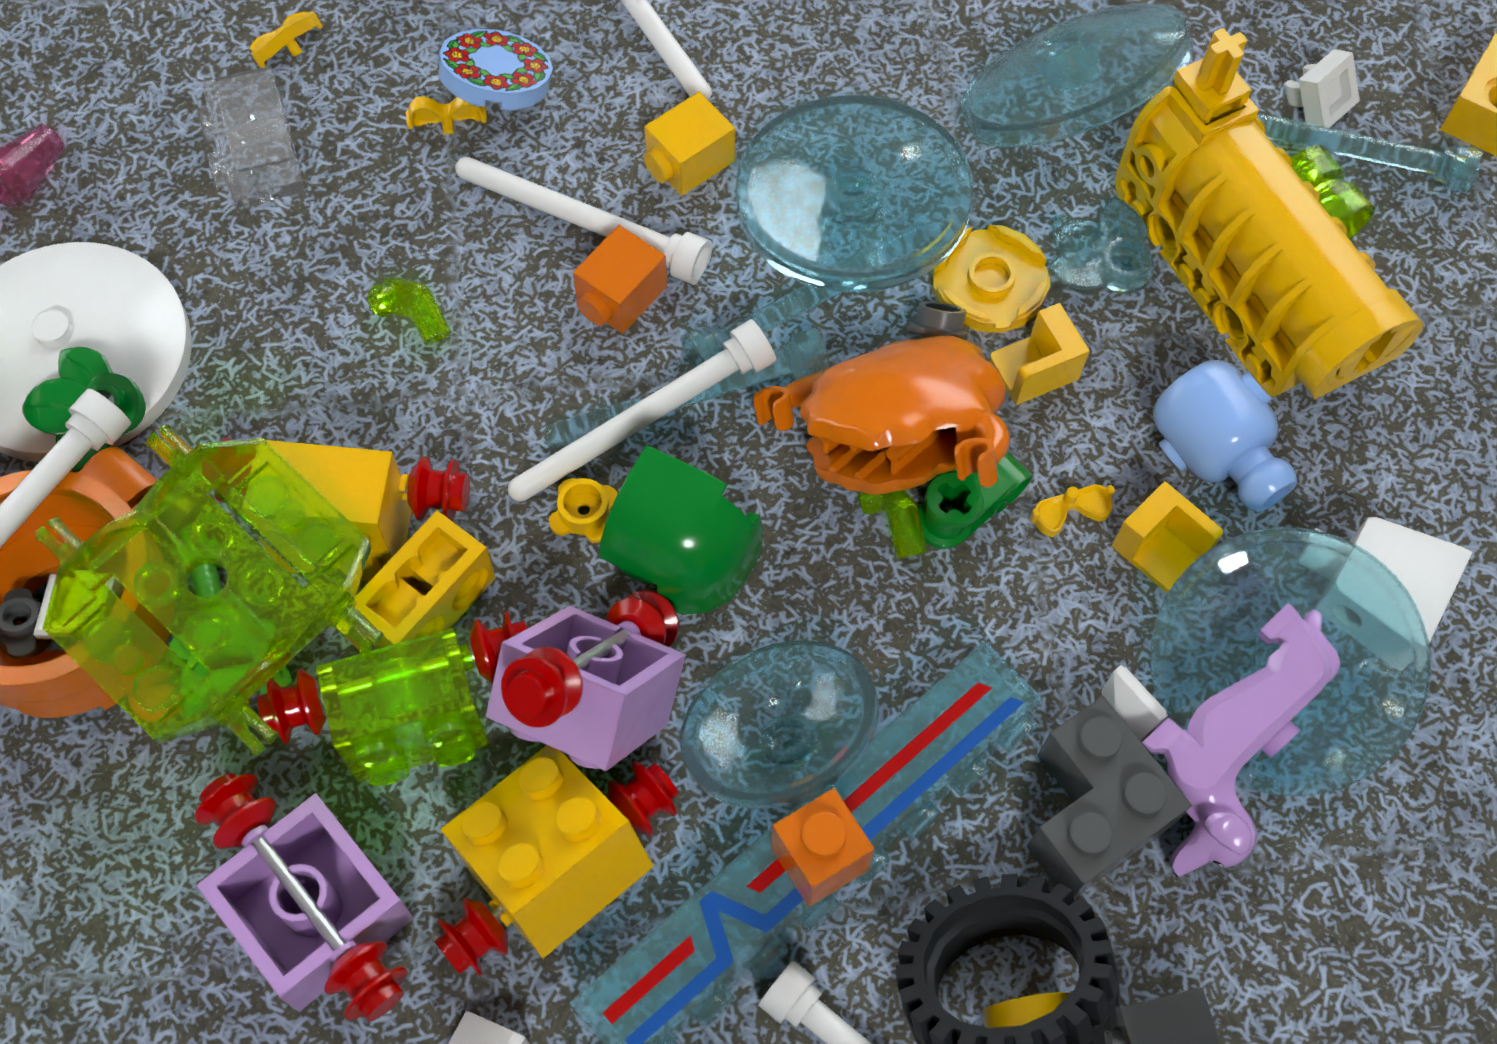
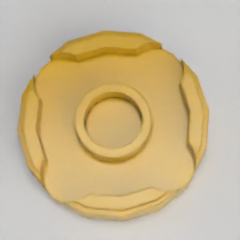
M988 225L987 230L979 229L972 231L973 227L960 230L944 242L934 261L932 290L938 302L955 305L967 311L965 325L978 332L1003 333L1024 326L1041 310L1050 289V274L1048 276V270L1045 266L1047 260L1041 248L1025 234L1002 225Z

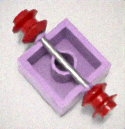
M640 590L614 604L609 610L606 620L568 606L507 639L501 645L485 717L509 727L511 733L518 738L542 742L568 754L569 758L580 766L602 769L604 771L609 770L668 725L686 654L670 648L677 637L679 629L678 616L673 605L667 598L655 591Z
M228 773L212 781L199 796L201 804L198 806L194 818L199 825L218 824L219 828L213 837V844L216 848L227 849L241 846L245 848L196 885L279 998L298 1012L303 1010L323 992L333 995L345 991L351 999L344 1012L346 1020L351 1021L364 1016L368 1022H371L383 1016L403 997L404 991L400 985L408 973L405 967L387 970L381 963L388 950V945L385 942L411 922L414 917L316 793L268 829L277 804L271 797L257 800L253 798L252 795L258 786V779L254 774L249 773L236 776L234 773Z

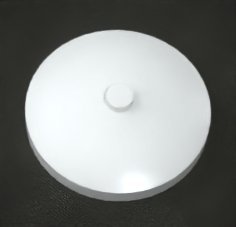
M71 242L45 246L21 254L0 265L1 453L26 461L40 462L55 446L56 435L44 433L31 426L22 414V405L29 392L35 386L46 380L60 378L58 358L60 351L64 349L87 347L98 351L105 356L113 373L132 379L138 385L145 398L146 411L141 423L135 429L120 436L111 446H120L140 434L169 406L186 376L191 356L192 335L186 310L174 287L154 265L122 248L92 242ZM111 395L108 400L114 404V399Z

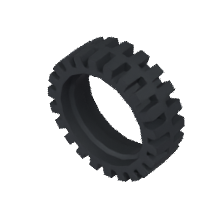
M1002 874L1001 887L991 888L988 876L974 879L975 893L967 895L961 885L946 891L949 906L945 907L934 899L924 908L926 922L915 918L908 927L909 941H901L898 950L900 965H896V980L902 1007L917 1044H1105L1104 1030L1113 1031L1117 1020L1116 1007L1120 1006V990L1116 960L1107 929L1100 916L1095 918L1093 907L1083 897L1075 901L1072 890L1058 883L1050 892L1046 878L1032 875L1026 888L1021 887L1017 874ZM1026 935L1049 940L1071 953L1078 964L1079 978L1075 989L1053 1012L1025 1025L987 1028L963 1022L947 1012L939 1000L938 986L945 970L966 950L992 938Z

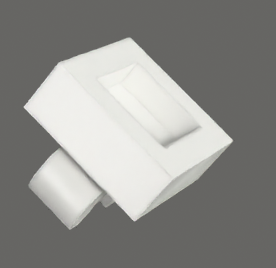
M1333 49L1317 64L1305 65L1303 67L1304 75L1299 79V82L1288 80L1284 83L1289 104L1294 107H1303L1306 125L1312 129L1324 132L1360 101L1352 52Z

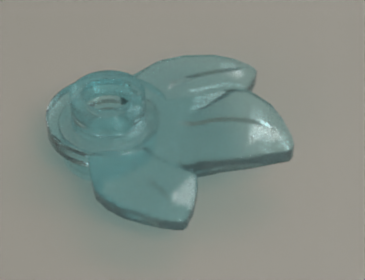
M1112 197L1105 205L1098 223L1055 215L1052 220L1053 244L1061 255L1050 264L1049 271L1059 281L1076 289L1089 290L1104 286L1120 294L1138 292L1148 285L1154 272L1151 252L1144 243L1147 235V226L1131 206L1117 197ZM1115 265H1127L1132 271L1122 270Z

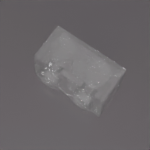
M267 66L202 81L207 106L198 107L197 112L207 142L215 141L217 151L207 153V157L217 188L228 186L237 208L306 192L285 104L272 67Z

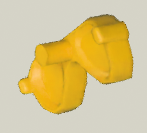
M314 11L294 13L288 16L278 29L257 37L250 46L251 55L261 69L266 67L264 62L273 57L285 45L292 56H297L302 50L295 38L314 27L321 29L323 26Z
M419 96L410 102L409 109L406 110V123L409 130L413 129V126L418 127L428 123L442 122V133L453 134V121L474 119L482 123L487 122L486 105L485 107L471 105L458 97H455L450 103L441 104L426 96Z
M1093 484L1081 489L1073 486L1069 487L1065 494L1039 501L1032 510L1029 520L1032 524L1036 525L1042 534L1050 537L1060 533L1066 521L1067 513L1070 510H1076L1097 522L1106 521L1113 509L1112 497L1115 493L1114 486L1109 485L1105 487Z

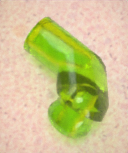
M391 277L384 279L382 284H376L369 289L367 299L372 312L381 317H386L393 313L396 316L411 318L426 346L442 340L452 333L432 292L421 282Z
M904 490L879 495L858 492L862 511L865 514L872 515L885 511L897 559L928 552L918 507Z

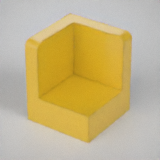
M1057 303L1038 311L1030 337L993 351L989 361L999 369L1007 392L1015 405H1018L1079 380L1090 350L1062 305Z
M1164 481L1123 522L1111 546L1164 592L1173 593L1210 555L1224 532L1218 524Z

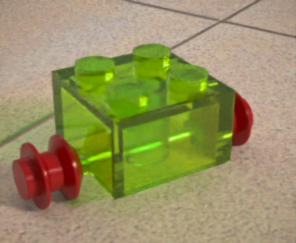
M506 611L502 627L488 630L479 619L475 620L469 635L471 650L468 643L460 646L455 630L451 628L316 666L319 683L303 669L298 670L295 685L281 688L272 677L267 678V693L257 696L259 713L265 731L268 735L279 732L284 744H289L293 728L306 724L317 736L321 734L327 719L332 743L358 783L369 781L372 786H386L400 782L410 775L409 769L435 761L440 767L456 766L468 762L476 756V749L490 746L470 670L475 669L473 663L476 662L479 675L493 685L502 642L526 630L525 620L512 624L509 613Z

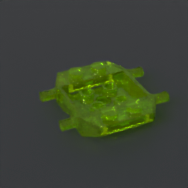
M164 424L157 428L162 439L153 432L147 439L146 445L152 448L171 468L155 482L134 510L101 527L84 543L59 517L52 518L46 523L65 542L64 544H61L43 525L36 532L35 539L41 542L60 561L43 629L158 744L221 725L222 727H228L252 751V754L257 756L266 747L248 727H252L269 745L274 742L278 733L249 707L250 701L248 699L327 626L330 628L335 627L360 651L361 655H365L372 650L371 642L376 646L383 638L384 633L379 631L355 607L356 600L354 597L371 551V544L346 517L264 438L201 443L192 449L172 430L169 424ZM164 441H166L174 450H172ZM213 491L308 584L303 587L208 493ZM213 563L227 570L228 578L226 585L219 593L213 596L201 597L194 595L188 590L189 576L197 567ZM114 577L210 673L205 678L200 679L105 583ZM356 628H358L369 640H367Z

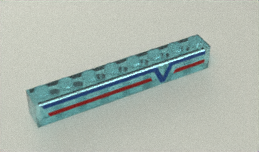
M984 641L780 820L835 788L875 848L869 870L855 879L863 886L889 863L892 857L885 850L904 833L911 841L918 838L941 815V811L935 806L953 789L960 797L964 796L990 770L984 763L989 756L1001 746L1008 753L1013 752L1034 732L1037 725L1032 721V717L1042 697ZM771 827L569 1004L576 1017L599 1044H678L675 1039L693 1022L697 1020L703 1028H706L733 1004L736 998L729 990L749 972L758 980L771 971L789 952L782 942L802 924L809 932L822 925L841 905L835 895L845 886L813 906L808 907L771 849Z

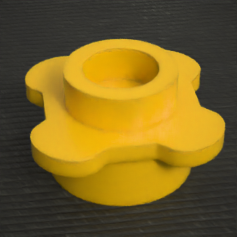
M570 478L563 481L558 487V509L549 517L551 530L558 536H566L569 533L586 536L591 543H600L606 520L618 495L617 491L609 485L602 486L598 482L587 478ZM582 506H587L590 512L586 515H581L578 510Z

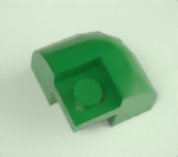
M646 445L626 477L612 505L600 541L599 558L619 567L623 573L637 582L657 585V592L670 601L676 613L681 615L705 613L730 601L746 582L762 553L763 524L759 514L748 512L747 516H745L739 508L722 496L728 484L703 470Z

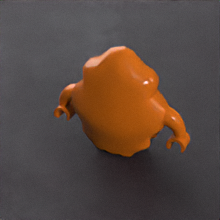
M935 336L896 341L884 345L878 350L828 367L822 373L806 375L784 387H766L753 395L758 425L764 426L769 420L774 419L775 427L779 431H787L794 425L792 409L801 407L800 415L807 423L808 434L814 436L807 442L806 447L814 458L813 463L817 476L850 491L879 495L893 491L908 490L925 484L936 475L950 472L954 469H957L958 480L964 481L968 475L978 472L980 485L991 487L998 480L997 463L1006 455L1010 445L1008 427L999 416L995 415L1005 401L1006 392L1004 380L999 369L985 359L980 347L955 336Z

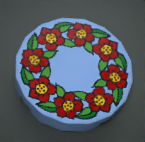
M473 29L458 32L446 39L439 51L440 81L454 96L471 105L485 107L486 100L501 102V110L514 111L535 105L544 99L548 93L553 71L549 56L537 44L519 35L501 30Z

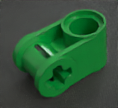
M1009 451L997 463L998 480L991 487L980 485L978 472L968 475L964 481L958 480L957 469L942 473L930 483L926 490L924 502L917 510L914 522L916 532L922 541L931 547L939 549L954 548L963 543L990 517L1002 512L1007 507L1004 502L1009 504L1013 502L1029 485L1034 475Z

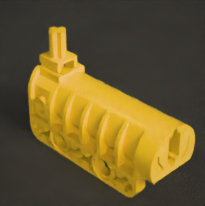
M1224 28L1218 29L1212 35L1204 58L1176 70L1173 86H1166L1159 91L1137 116L1115 175L1116 192L1119 199L1154 246H1162L1163 250L1159 251L1218 332L1221 335L1227 333L1230 337L1225 341L1259 385L1270 396L1276 397L1296 387L1301 382L1311 396L1317 399L1398 358L1420 335L1423 329V322L1396 289H1389L1374 271L1375 262L1367 253L1357 250L1346 236L1347 228L1338 217H1331L1321 205L1319 193L1311 183L1303 182L1292 169V159L1282 148L1275 147L1265 135V125L1257 116L1259 109L1249 98L1252 90L1237 72L1244 56L1243 50L1247 39L1241 32L1230 36Z

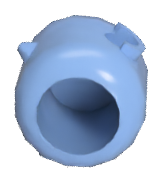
M1209 360L1187 371L1175 380L1158 398L1154 407L1153 417L1157 429L1164 438L1159 442V445L1168 458L1181 471L1188 468L1198 479L1205 482H1221L1232 478L1238 485V496L1245 507L1256 512H1262L1275 505L1297 485L1296 473L1291 464L1284 459L1274 457L1268 450L1276 440L1279 430L1276 415L1268 405L1272 397L1259 385L1249 371L1243 374L1236 366L1229 362Z

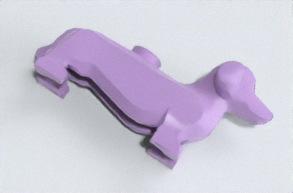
M1289 603L1285 605L1260 629V633L1257 635L1266 645L1276 643L1280 646L1279 649L1268 657L1264 668L1208 698L1196 709L1187 730H1182L1168 717L1142 742L1151 754H1164L1167 763V775L1193 805L1186 813L1194 820L1195 826L1171 856L1172 871L1178 878L1209 862L1225 868L1235 866L1243 862L1256 846L1258 832L1253 819L1236 795V776L1241 768L1260 749L1271 759L1301 730L1291 719L1338 674L1340 667L1338 652L1321 632L1322 613L1313 609L1307 612L1303 620Z

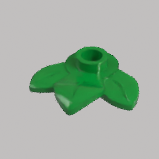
M73 347L61 350L58 358L60 378L46 380L35 386L29 392L22 405V414L31 426L44 433L56 435L55 445L68 432L65 423L72 417L69 408L87 389H92L107 399L111 395L113 396L114 404L131 421V425L122 435L135 429L143 420L146 411L145 398L138 385L126 376L113 373L105 356L87 347ZM104 443L99 450L90 448L71 469V472L82 470L92 456L105 448L111 447V445Z

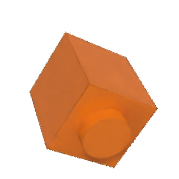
M618 225L573 272L576 303L579 310L592 323L598 326H603L607 323L624 334L666 289V255L621 225Z
M835 788L772 825L771 849L808 907L813 906L869 870L875 848Z

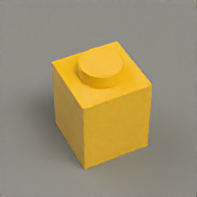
M700 91L644 126L646 153H644L643 158L648 171L659 183L663 184L667 181L681 196L735 162V127Z

